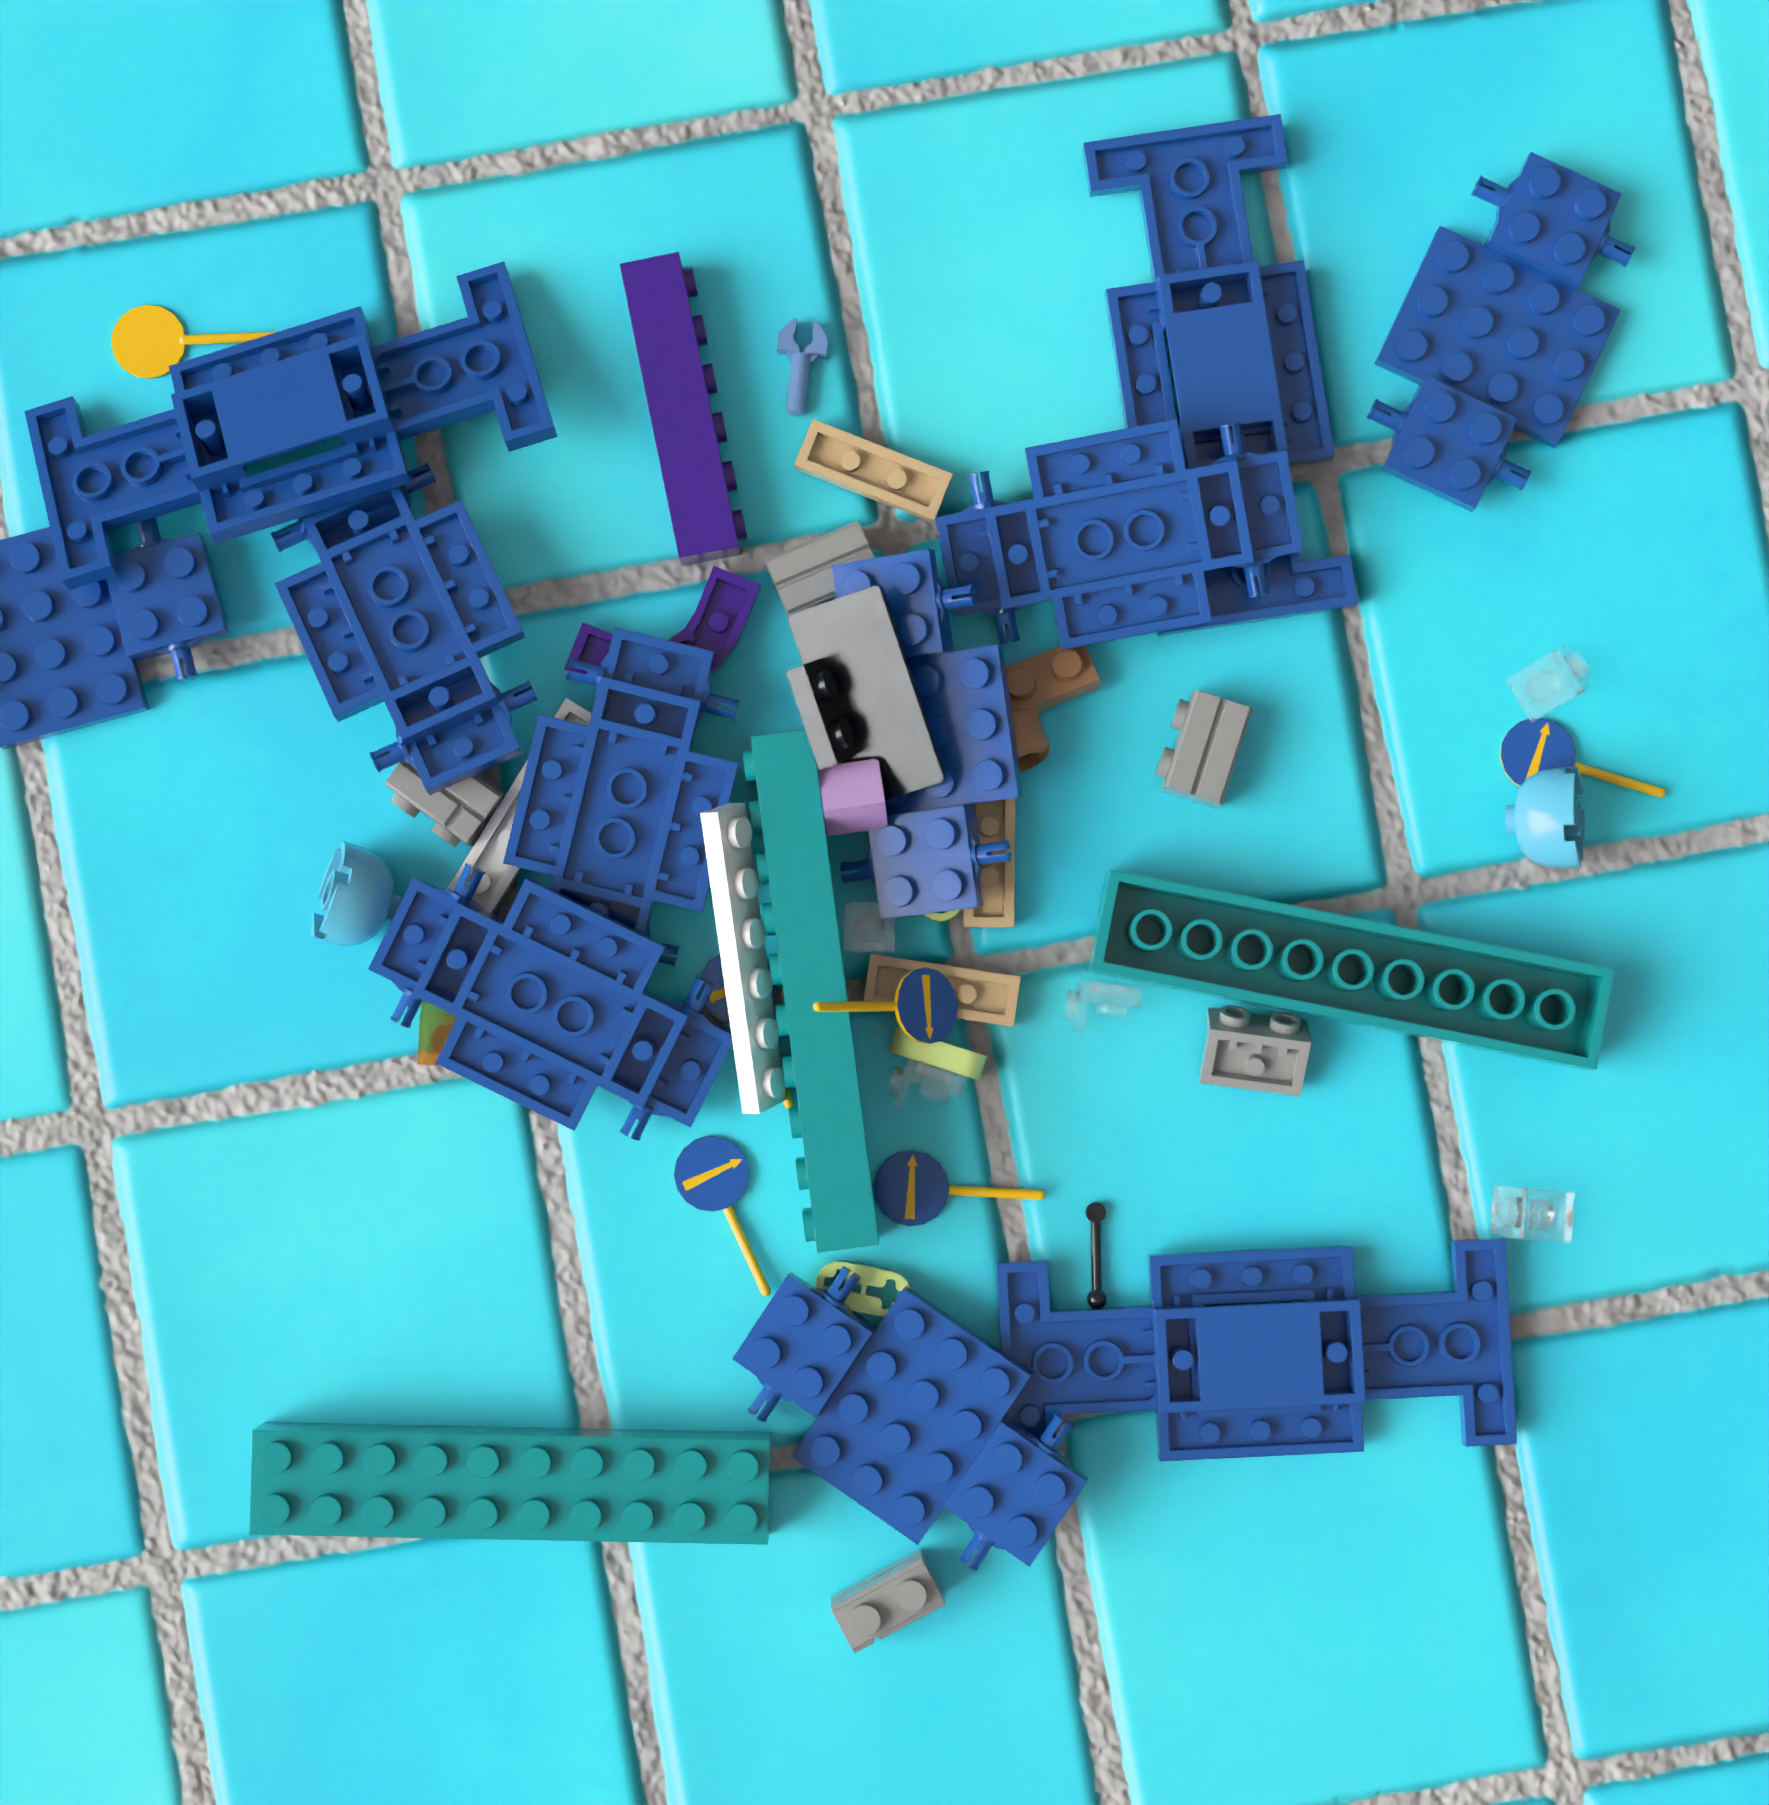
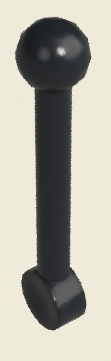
M1094 1202L1089 1204L1085 1210L1087 1219L1091 1221L1092 1291L1087 1295V1303L1091 1308L1098 1309L1104 1307L1107 1301L1106 1294L1102 1291L1101 1221L1105 1218L1106 1210L1102 1204Z

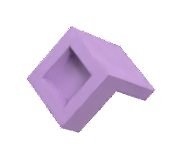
M877 759L841 763L821 770L817 767L827 836L875 830L888 826L880 765Z

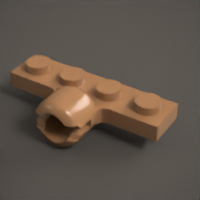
M1085 645L1063 650L1059 646L1006 667L1020 773L1043 762L1050 751L1049 740L1040 722L1039 714L1048 708L1101 688L1100 678Z

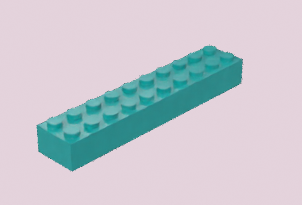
M805 730L750 737L752 750H745L742 753L748 786L757 785L758 801H750L749 808L752 830L755 836L763 835L765 851L756 852L759 883H761V886L770 885L772 902L762 903L766 934L768 936L776 935L778 953L769 954L772 984L774 986L783 985L785 1004L775 1006L779 1036H789L792 1056L782 1057L786 1088L796 1086L798 1106L789 1108L791 1133L793 1139L802 1138L805 1157H797L795 1160L799 1190L809 1189L811 1207L803 1208L802 1211L806 1242L816 1241L817 1253L879 1245L850 1012H816L813 1009L815 1002L848 1001L817 763Z
M1111 869L1105 875L1087 972L1561 1066L1596 1070L1615 969Z
M265 1422L252 1430L249 1535L768 1545L770 1535L772 1432Z

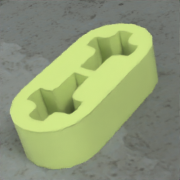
M895 1028L888 1052L979 1081L987 1060V1056L941 1041L931 1044L915 1042L900 1028Z
M834 1260L827 1263L819 1271L816 1279V1288L828 1290L830 1286L824 1285L825 1277H834L836 1270L841 1269L842 1266L851 1269L852 1271L846 1280L854 1272L858 1274L861 1279L857 1283L862 1284L861 1291H851L844 1303L847 1304L851 1311L884 1317L890 1308L881 1306V1297L867 1294V1285L880 1288L884 1287L886 1280L896 1281V1290L899 1292L905 1286L910 1288L908 1280L901 1273L845 1260Z

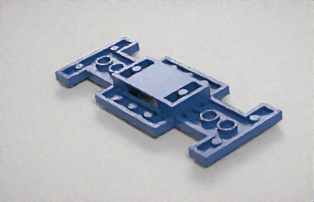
M1281 114L1084 142L1082 152L1089 197L1139 190L1153 282L1110 288L1105 291L1125 428L1177 419L1163 332L1166 330L1181 422L1179 434L1186 469L1208 465L1223 457L1224 450L1219 426L1228 424L1231 443L1234 444L1231 423L1241 422L1240 427L1245 452L1265 454L1287 450L1289 467L1332 460L1335 457L1304 260L1260 267L1258 260L1253 261L1240 175L1286 169L1288 157ZM1300 552L1278 556L1264 564L1269 594L1260 595L1257 576L1254 577L1257 597H1248L1244 568L1229 566L1203 571L1212 622L1157 632V635L1164 636L1356 607L1358 605L1351 555L1301 562Z
M503 261L456 276L468 315L466 318L374 346L366 316L361 306L202 355L169 366L175 393L171 394L174 409L86 436L80 406L73 396L24 411L62 582L69 590L118 575L108 532L199 503L203 505L209 534L214 542L218 544L409 484L411 479L400 440L492 411H496L509 452L558 437L505 262ZM340 435L346 445L248 476L245 466Z
M1505 1239L1450 1240L1453 1291L1359 1296L1355 1294L1353 1246L1351 1245L1148 1255L1150 1306L1050 1310L1047 1260L996 1262L1000 1351L1033 1373L1005 1416L1040 1438L1054 1418L1055 1413L1067 1415L1156 1410L1158 1459L1161 1462L1364 1452L1362 1404L1366 1403V1400L1459 1395L1461 1436L1464 1446L1517 1444ZM1305 1300V1302H1295V1303L1253 1304V1305L1212 1306V1307H1205V1306H1204V1305H1213V1304H1234V1303H1254V1302H1275V1301Z

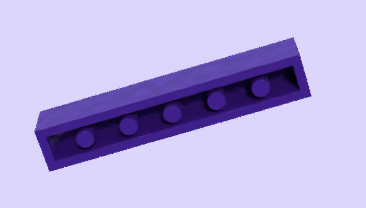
M679 252L620 263L681 565L683 567L741 555L738 541L748 538L742 509L735 511L731 509L728 492L738 490L732 460L726 462L721 460L718 443L728 442L722 412L712 414L708 395L718 393L712 363L702 365L699 346L708 345L702 315L692 316L689 298L698 296L692 266L682 268Z

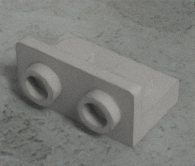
M1232 1005L1224 1006L1221 1009L1208 1008L1206 1017L1207 1035L1199 1072L1200 1083L1301 1096L1311 1048V1037L1307 1021L1300 1020V1018L1290 1013L1277 1012L1271 1016L1250 1013L1245 1008Z

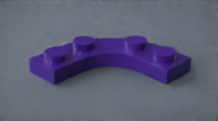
M713 566L694 615L686 627L670 638L669 641L715 652L710 672L711 676L725 663L736 648L761 585ZM582 622L564 670L566 672L570 670L582 674L588 673L584 670L568 667L571 658L600 666L609 653L613 634Z

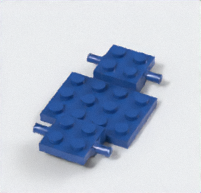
M1530 152L1518 177L1508 188L1490 181L1482 175L1477 180L1471 196L1497 206L1496 221L1484 246L1439 226L1374 363L1419 385L1411 403L1403 412L1375 399L1367 415V419H1371L1394 430L1392 433L1391 449L1381 470L1470 512L1476 509L1486 486L1494 478L1517 487L1519 490H1522L1526 485L1531 470H1526L1504 459L1506 456V443L1513 429L1553 448L1559 444L1621 311L1576 288L1580 285L1590 262L1598 254L1626 267L1635 250L1634 246H1630L1608 235L1610 232V219L1620 200L1621 193L1533 152Z
M1171 419L1025 448L1034 497L1031 499L1010 503L994 500L989 470L980 472L983 492L980 491L978 474H968L974 504L961 512L935 517L948 589L973 584L976 590V594L960 596L957 599L970 596L977 597V605L974 607L968 606L952 609L953 616L957 617L978 612L995 615L999 644L1008 643L1005 623L1008 624L1011 642L1020 640L1014 611L1027 604L1052 600L1061 650L1212 622L1203 571L1229 566L1244 568L1248 597L1258 596L1255 576H1257L1260 595H1267L1270 592L1268 591L1264 564L1281 555L1304 551L1287 450L1265 454L1245 452L1240 427L1241 422L1231 423L1234 444L1231 443L1228 424L1219 426L1224 450L1223 457L1208 465L1186 469L1177 419Z
M427 462L409 471L411 479L409 484L298 518L297 522L270 534L279 552L308 540L316 549L321 563L274 584L335 719L340 722L385 702L396 726L397 741L374 752H370V757L378 772L407 760L417 770L424 788L430 796L522 754V749L512 730V716L510 712L538 699L529 680L501 693L490 682L479 658L525 638V635L462 499L415 520L411 511V497L409 494L437 482Z
M156 517L138 522L136 524L142 544L130 552L114 556L118 575L69 590L61 580L50 527L0 540L1 749L12 748L150 710L137 664L139 661L171 654L177 682L189 681L188 678L193 680L199 677L196 672L191 648L196 647L205 639L229 633L203 535L197 533L175 540L161 539Z
M925 549L832 565L836 593L835 599L875 585L883 587L946 773V779L941 783L885 800L888 826L881 829L868 830L870 841L869 859L842 862L840 872L860 870L858 873L841 875L842 881L847 884L849 882L872 880L877 892L880 920L983 906L980 887L983 865L1010 862L1012 852L992 854V851L1011 849L1008 840L980 844L975 804L1023 797L1003 645L996 644L954 651L948 610L976 606L977 597L970 596L957 599L960 596L976 594V590L973 584L945 589L938 576L935 550Z
M615 627L609 653L600 666L571 658L568 667L584 670L588 673L582 674L567 670L566 679L595 685L596 699L590 724L587 726L539 714L503 864L552 875L550 889L650 938L649 923L655 901L703 912L710 879L700 813L730 803L739 763L691 751L697 726L705 716V713L732 719L733 721H735L737 715L736 711L719 708L718 704L738 709L740 699L736 700L710 693L709 676L715 652ZM660 942L666 945L663 952L678 955L680 946ZM662 954L659 962L675 967L677 957Z
M465 863V867L454 890L439 888L416 876L412 878L368 970L391 980L403 992L393 1015L390 1017L396 1024L400 1022L408 1006L400 1025L410 1028L421 1002L430 1003L457 1017L435 1062L436 1064L573 1131L577 1128L597 1086L628 1100L633 1105L620 1132L628 1136L635 1120L638 1119L639 1122L631 1136L634 1140L639 1141L641 1139V1135L652 1114L668 1116L689 1127L692 1126L733 1043L731 1031L713 1023L703 1013L716 985L708 981L700 998H697L705 979L696 976V980L684 1003L669 1001L646 990L645 988L666 945L528 877L524 880L505 920L482 909L472 899L483 875L486 873L482 869L477 868L467 885L476 867L472 864Z
M842 1266L841 1271L828 1290L812 1287L792 1272L789 1273L732 1358L756 1375L764 1386L751 1407L748 1408V1412L752 1416L756 1415L764 1402L767 1401L756 1418L766 1422L768 1416L780 1398L793 1401L811 1415L817 1417L792 1457L918 1545L944 1507L965 1521L973 1533H975L962 1555L959 1556V1560L964 1565H966L974 1551L978 1549L979 1551L969 1565L970 1569L977 1571L979 1565L993 1546L1006 1550L1030 1567L1088 1480L1087 1476L1069 1465L1057 1450L1071 1428L1074 1427L1071 1421L1067 1419L1057 1435H1054V1432L1064 1416L1055 1413L1054 1418L1039 1438L1005 1416L1033 1373L907 1286L902 1289L878 1327H876L855 1311H851L847 1304L844 1303L857 1282L861 1279L854 1272L844 1287L841 1288L852 1271L851 1269Z

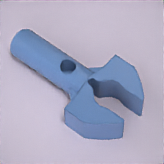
M794 318L778 335L777 353L787 355L791 361L786 411L791 415L800 416L806 412L811 364L818 358L827 359L829 343L824 330L814 320L812 343L806 346L805 351L801 353L799 345L794 341L797 332V318Z

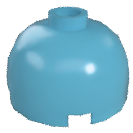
M1578 767L1546 769L1528 777L1518 789L1515 805H1506L1505 807L1507 835H1516L1519 848L1530 861L1543 867L1581 868L1582 866L1580 861L1584 859L1585 815L1584 810H1581L1579 797H1575V794H1583L1581 774Z
M345 841L341 842V849L336 848L319 889L317 898L322 899L321 909H324V914L313 913L311 923V936L313 939L342 946L363 944L378 934L383 923H391L400 905L401 896L393 894L394 877L388 864L378 854Z

